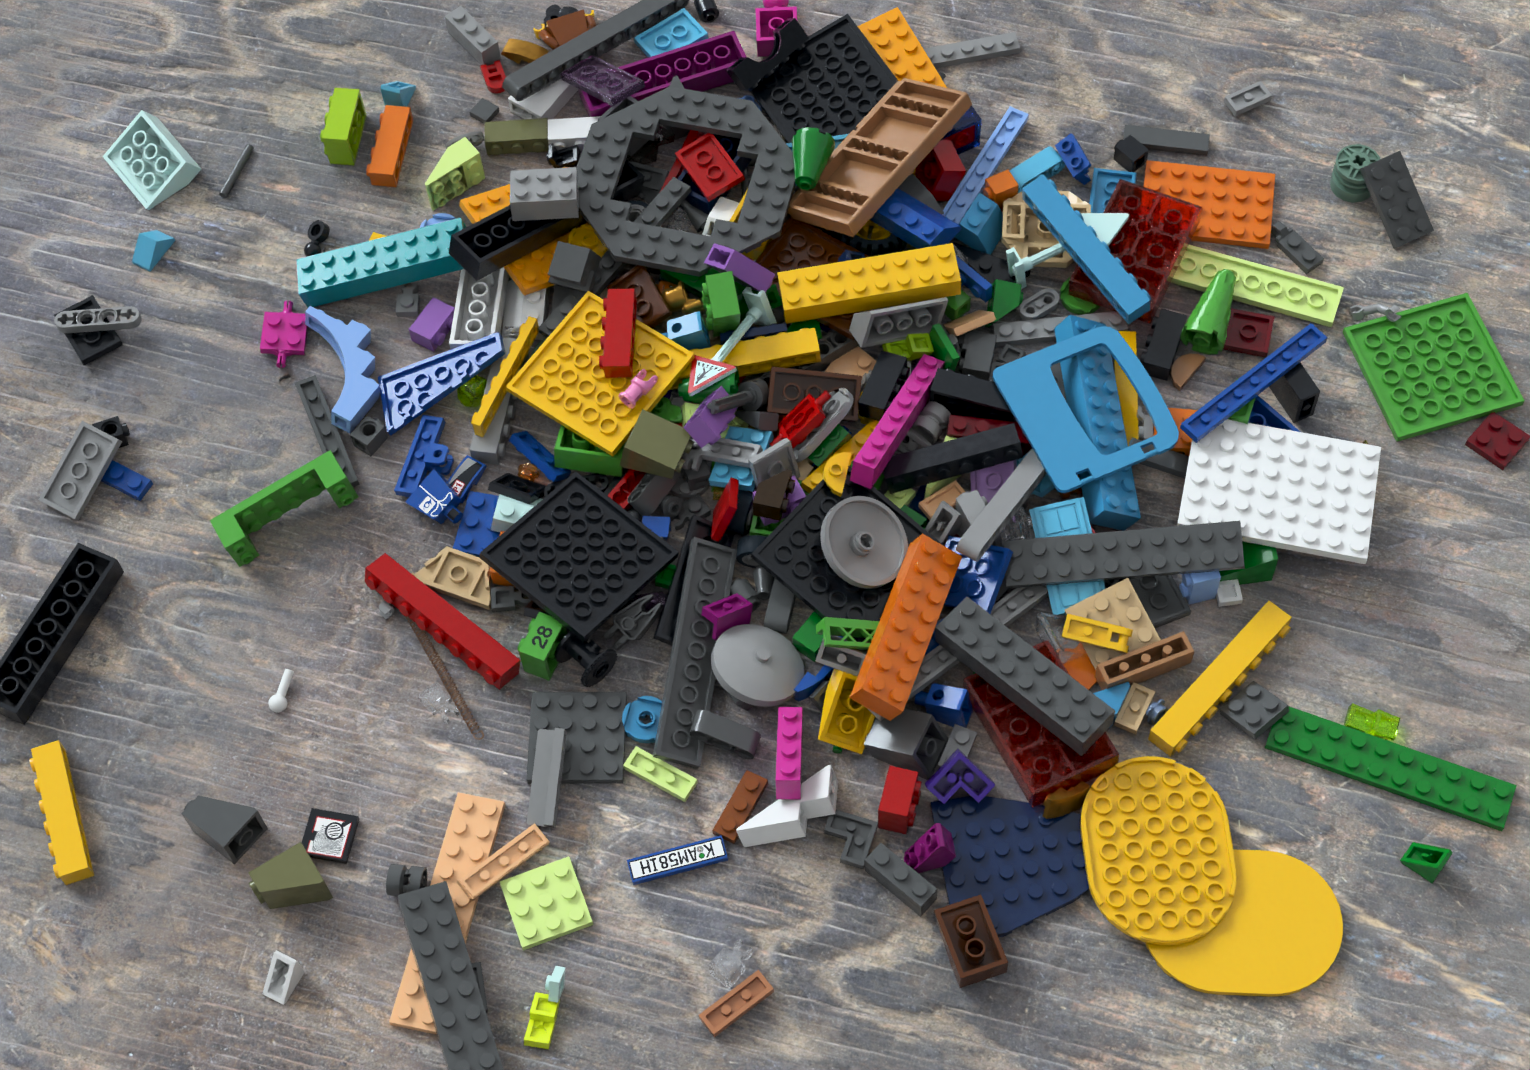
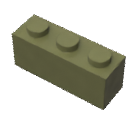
M548 118L485 122V147L487 155L548 151Z

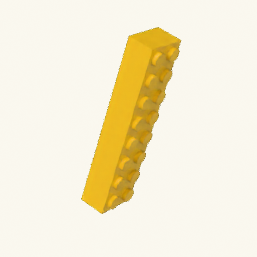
M953 243L777 272L786 324L961 295V278Z

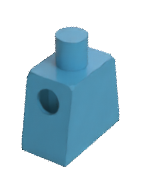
M700 311L668 320L667 332L661 333L687 350L711 347L709 332Z

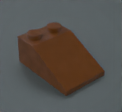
M981 894L934 910L959 988L1007 972L1008 960Z

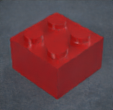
M940 140L916 167V178L930 191L936 201H949L966 173V169L951 140Z
M889 765L878 809L879 829L907 835L908 827H913L916 816L915 809L920 801L922 781H918L917 771Z

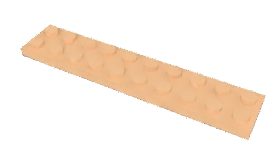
M458 792L430 886L444 881L447 882L466 943L478 898L471 901L457 884V881L491 856L505 809V802ZM411 948L389 1023L393 1026L437 1035Z

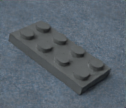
M1401 151L1360 168L1394 249L1434 231Z

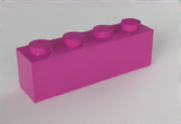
M778 707L776 799L801 800L802 707Z

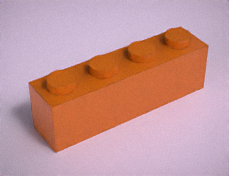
M386 105L384 113L380 114V129L376 130V144L371 149L372 160L366 169V174L370 177L372 185L397 187L413 124L410 107Z

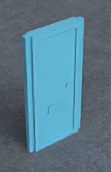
M1084 497L1029 509L1035 538L1092 533ZM1104 581L1046 585L1053 617L1066 615L1065 609L1105 589Z

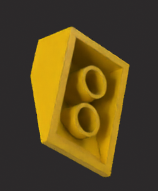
M834 668L825 693L818 740L862 754L865 747V738L871 730L875 716L866 707L849 698L858 676Z

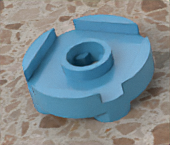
M653 696L638 697V700L628 703L622 714L625 734L639 743H655L662 701ZM646 715H649L652 722L643 724L640 718H645Z

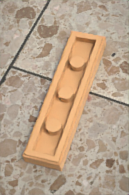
M534 823L461 877L457 884L469 899L474 901L549 845L550 841Z

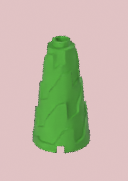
M1223 269L1216 273L1183 327L1180 339L1186 346L1188 342L1193 344L1191 350L1207 355L1218 354L1219 350L1222 352L1227 337V327L1231 314L1230 308L1236 277L1232 271Z

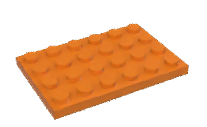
M1146 160L1139 231L1163 238L1269 249L1275 174Z

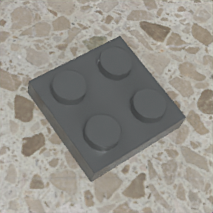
M1252 681L1219 710L1220 715L1255 740L1288 713L1289 706L1257 682Z

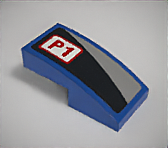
M468 455L461 461L448 480V483L462 499V504L473 484L477 486L487 465Z

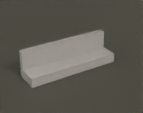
M565 729L538 730L527 816L528 825L532 826L535 823L541 827L556 828L567 731Z

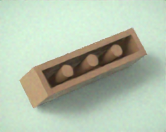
M1183 631L1097 664L1095 678L1101 690L1129 682L1131 687L1133 682L1138 684L1190 664L1194 655V649Z

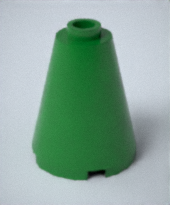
M806 127L799 129L792 137L795 184L802 190H810L816 187L835 148L834 138L827 132L826 134L820 133L818 128Z
M736 366V372L693 396L688 394L690 377L684 378L682 383L678 384L679 397H683V401L701 404L709 394L720 386L729 395L736 394L738 383H740L738 367Z

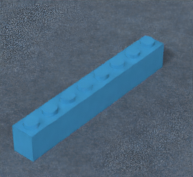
M1043 174L1022 188V199L1128 325L1150 310L1151 297L1145 289L1141 290L1133 274H1128L1124 270L1121 260L1118 257L1114 258L1108 245L1097 238L1093 227L1087 226L1084 223L1081 213L1078 210L1074 211L1068 198L1065 195L1061 196L1057 191L1056 184L1051 179L1048 180Z

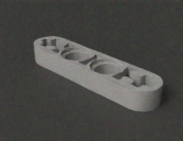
M132 306L63 311L58 313L54 319L56 327L62 333L132 329L138 327L142 321L138 309ZM114 316L113 321L109 323L103 322L105 317ZM86 317L93 318L91 323L82 324L83 319Z

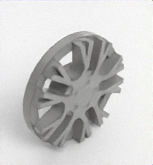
M470 132L455 137L445 144L446 149L464 137L474 147L482 144V141H485L483 132Z

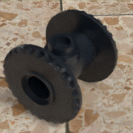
M570 631L558 644L554 654L555 659L559 663H564L574 658L585 669L581 677V684L585 687L594 686L611 671L617 661V653L614 649H607L599 653L602 648L592 639L589 643L587 642L589 638L583 642Z

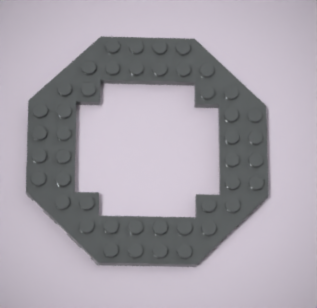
M672 86L591 124L576 167L579 184V211L586 222L592 226L601 243L607 247L614 261L698 277L707 274L708 270L712 268L704 262L714 243L734 249L739 253H748L760 247L762 242L770 238L774 240L781 236L795 188L793 152L753 101ZM661 124L741 139L737 156L757 160L738 223L716 219L711 236L628 221L632 209L631 203L612 199L633 137L654 141Z

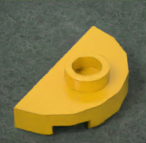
M849 452L833 455L827 461L823 470L824 482H826L833 494L840 497L843 493L851 453Z

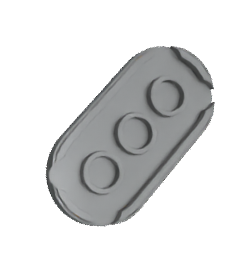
M839 388L837 393L835 391L830 392L832 398L822 407V411L826 416L823 423L818 428L813 429L803 443L793 448L797 463L812 454L851 409L854 398L846 388Z

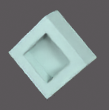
M555 966L552 976H547L545 990L549 991L548 1001L559 1002L565 985V967Z

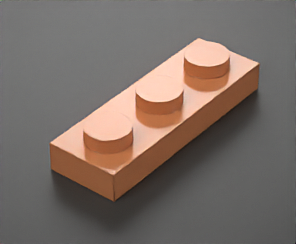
M757 970L699 1014V1019L713 1037H716L774 992V988L762 973Z

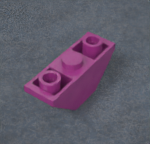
M935 823L904 852V862L917 873L944 867L956 857L952 833L941 823Z

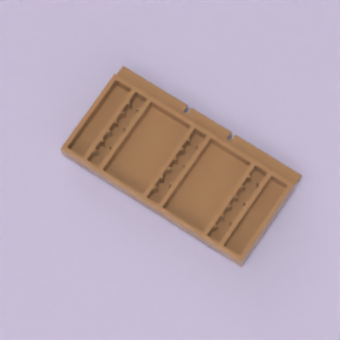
M907 78L897 81L855 127L856 130H852L833 151L816 187L810 190L799 188L792 195L787 213L791 215L792 219L854 237L972 106L968 94Z

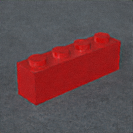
M608 289L607 298L603 299V309L606 311V317H602V330H605V336H601L600 340L603 356H599V367L603 369L605 378H632L637 314L635 289Z

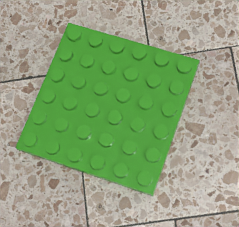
M1468 293L1397 312L1395 314L1401 316V318L1395 322H1391L1386 316L1343 329L1342 333L1396 442L1488 416L1491 412L1498 413L1522 406L1525 401Z

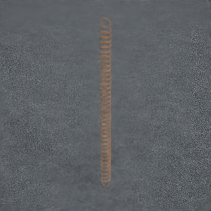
M412 620V621L409 622V623H410V626H411L412 629H413V627H415V626H414V625H413V626L411 625V623H414L413 620ZM419 635L417 636L418 640H420V643L422 644V647H424L425 650V647L427 646H423V644H425L424 642L426 640L430 641V639H427L428 635H422L423 637L419 639V637H421ZM428 647V648L425 650V651H426V654H428V655H427L428 657L432 658L431 656H429V654H431V653H430L431 651H429V653H427L428 649L430 648V647ZM434 657L432 660L429 658L432 664H437L436 662H432L436 657ZM446 673V674H445V675H447V676H446V677H447L446 679H448V678L451 679V678H452V677H448V676H449V673ZM450 680L446 684H444L445 688H447L446 685H448L449 682H451L450 686H455V684H452L453 680ZM466 708L462 712H460L461 716H463L462 713H464L465 710L469 711V708ZM464 715L463 720H465V723H467L466 720H468L469 717L473 718V715L468 716L466 719H464V717H466ZM468 722V723H467V727H469V730H470V727H472L473 724H471L470 726H468V724H470V723Z

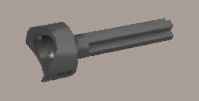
M762 379L746 381L739 386L736 394L712 400V403H708L707 408L711 409L712 414L739 406L747 411L762 409L767 405L768 385Z

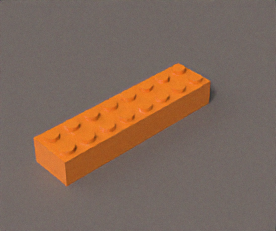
M923 533L909 544L850 694V699L889 721L904 711L962 556Z

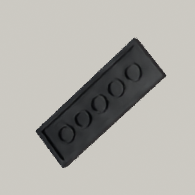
M697 515L691 517L653 639L671 646L673 644L691 539L697 537L731 548L735 535L734 532L726 529L719 542L712 540V522Z

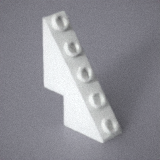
M827 765L801 783V800L778 799L738 827L736 832L743 846L750 847L806 837L807 819L835 814L838 780L832 766Z

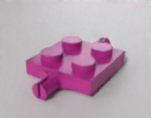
M287 300L284 301L283 312H264L260 343L261 353L278 356L276 366L281 368V365L282 368H285L287 356L305 355L308 326L305 325V314L293 313V302L289 301L288 304Z

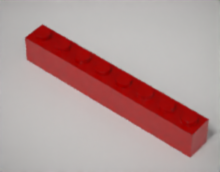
M384 553L365 568V583L371 590L378 592L387 603L393 604L402 615L408 616L421 630H425L433 636L437 643L443 644L450 650L452 655L459 657L471 670L483 676L487 683L494 685L500 690L519 674L521 661L519 658L389 555Z

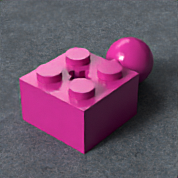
M763 0L765 8H755L757 57L769 56L774 47L772 31L788 18H796L797 20V6L788 7L789 0Z

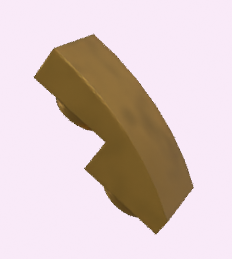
M509 39L501 55L520 64L521 60L531 63L549 53L550 50L531 42Z
M1081 781L1077 786L1071 787L1068 791L1060 787L1053 794L1049 793L1043 803L1045 806L1043 817L1046 819L1060 817L1082 807L1090 785Z

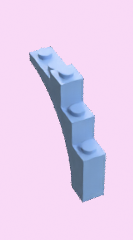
M309 306L305 311V325L319 333L332 346L339 356L345 374V383L340 398L331 410V424L351 434L380 398V384L369 378L375 371V356L365 351L371 343V329L365 324L351 320L346 325L343 321L334 319L324 311Z

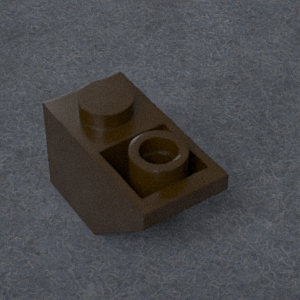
M787 469L758 484L753 500L754 516L780 521L783 512L787 513L789 507L788 494H792L795 487V480H792V470Z

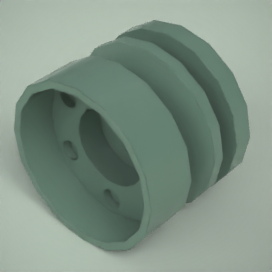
M1361 144L1349 145L1341 149L1337 154L1330 179L1331 190L1338 198L1355 203L1362 202L1371 196L1360 168L1380 160L1377 152Z

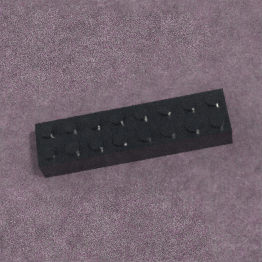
M77 543L0 660V715L23 725L26 724L124 573L117 559Z

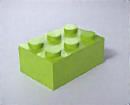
M334 88L333 96L329 97V112L325 114V128L321 130L320 140L324 143V152L328 156L330 164L355 166L367 116L359 89Z

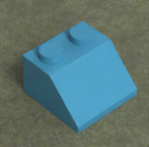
M979 192L960 221L959 225L962 229L956 234L955 238L972 249L991 255L1002 237L1003 213L998 204Z

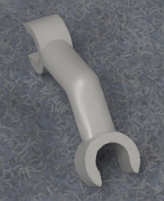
M1378 303L1364 307L1361 305L1350 307L1351 315L1355 321L1363 319L1365 315L1374 313L1386 315L1391 322L1401 318V316L1395 314L1400 309L1396 305L1388 307Z

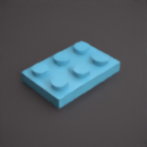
M683 8L634 37V42L649 58L708 39V33Z
M730 426L725 439L761 445L764 451L771 446L769 443L773 441L774 435L772 431ZM715 462L708 480L710 486L725 488L732 477L739 482L738 490L753 492L755 481L751 468Z

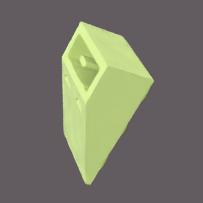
M466 137L446 149L425 182L430 206L433 211L438 207L444 206L451 199L463 194L464 191L485 179L480 153Z

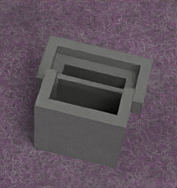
M558 241L548 272L550 276L548 282L585 293L587 291L592 292L601 257L589 248Z

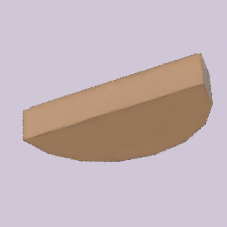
M1189 353L1176 359L1171 367V379L1174 387L1181 391L1203 365L1206 357Z

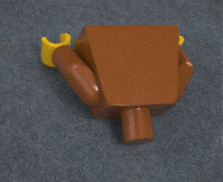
M583 9L546 21V28L544 24H541L542 28L540 30L535 29V27L533 28L535 36L554 50L595 27L594 10H591V14H585Z

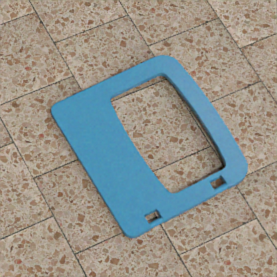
M1096 327L999 366L993 371V381L1054 487L1061 493H1068L1082 487V485L1097 481L1143 462L1147 458L1167 452L1174 448L1178 442V428L1161 394L1133 350L1121 334L1111 327ZM1099 346L1105 347L1122 368L1142 400L1157 431L1155 436L1109 455L1101 454L1082 429L1063 397L1051 371L1052 365ZM1152 444L1154 450L1147 453L1142 451L1141 448ZM1086 471L1091 475L1082 480L1077 476Z

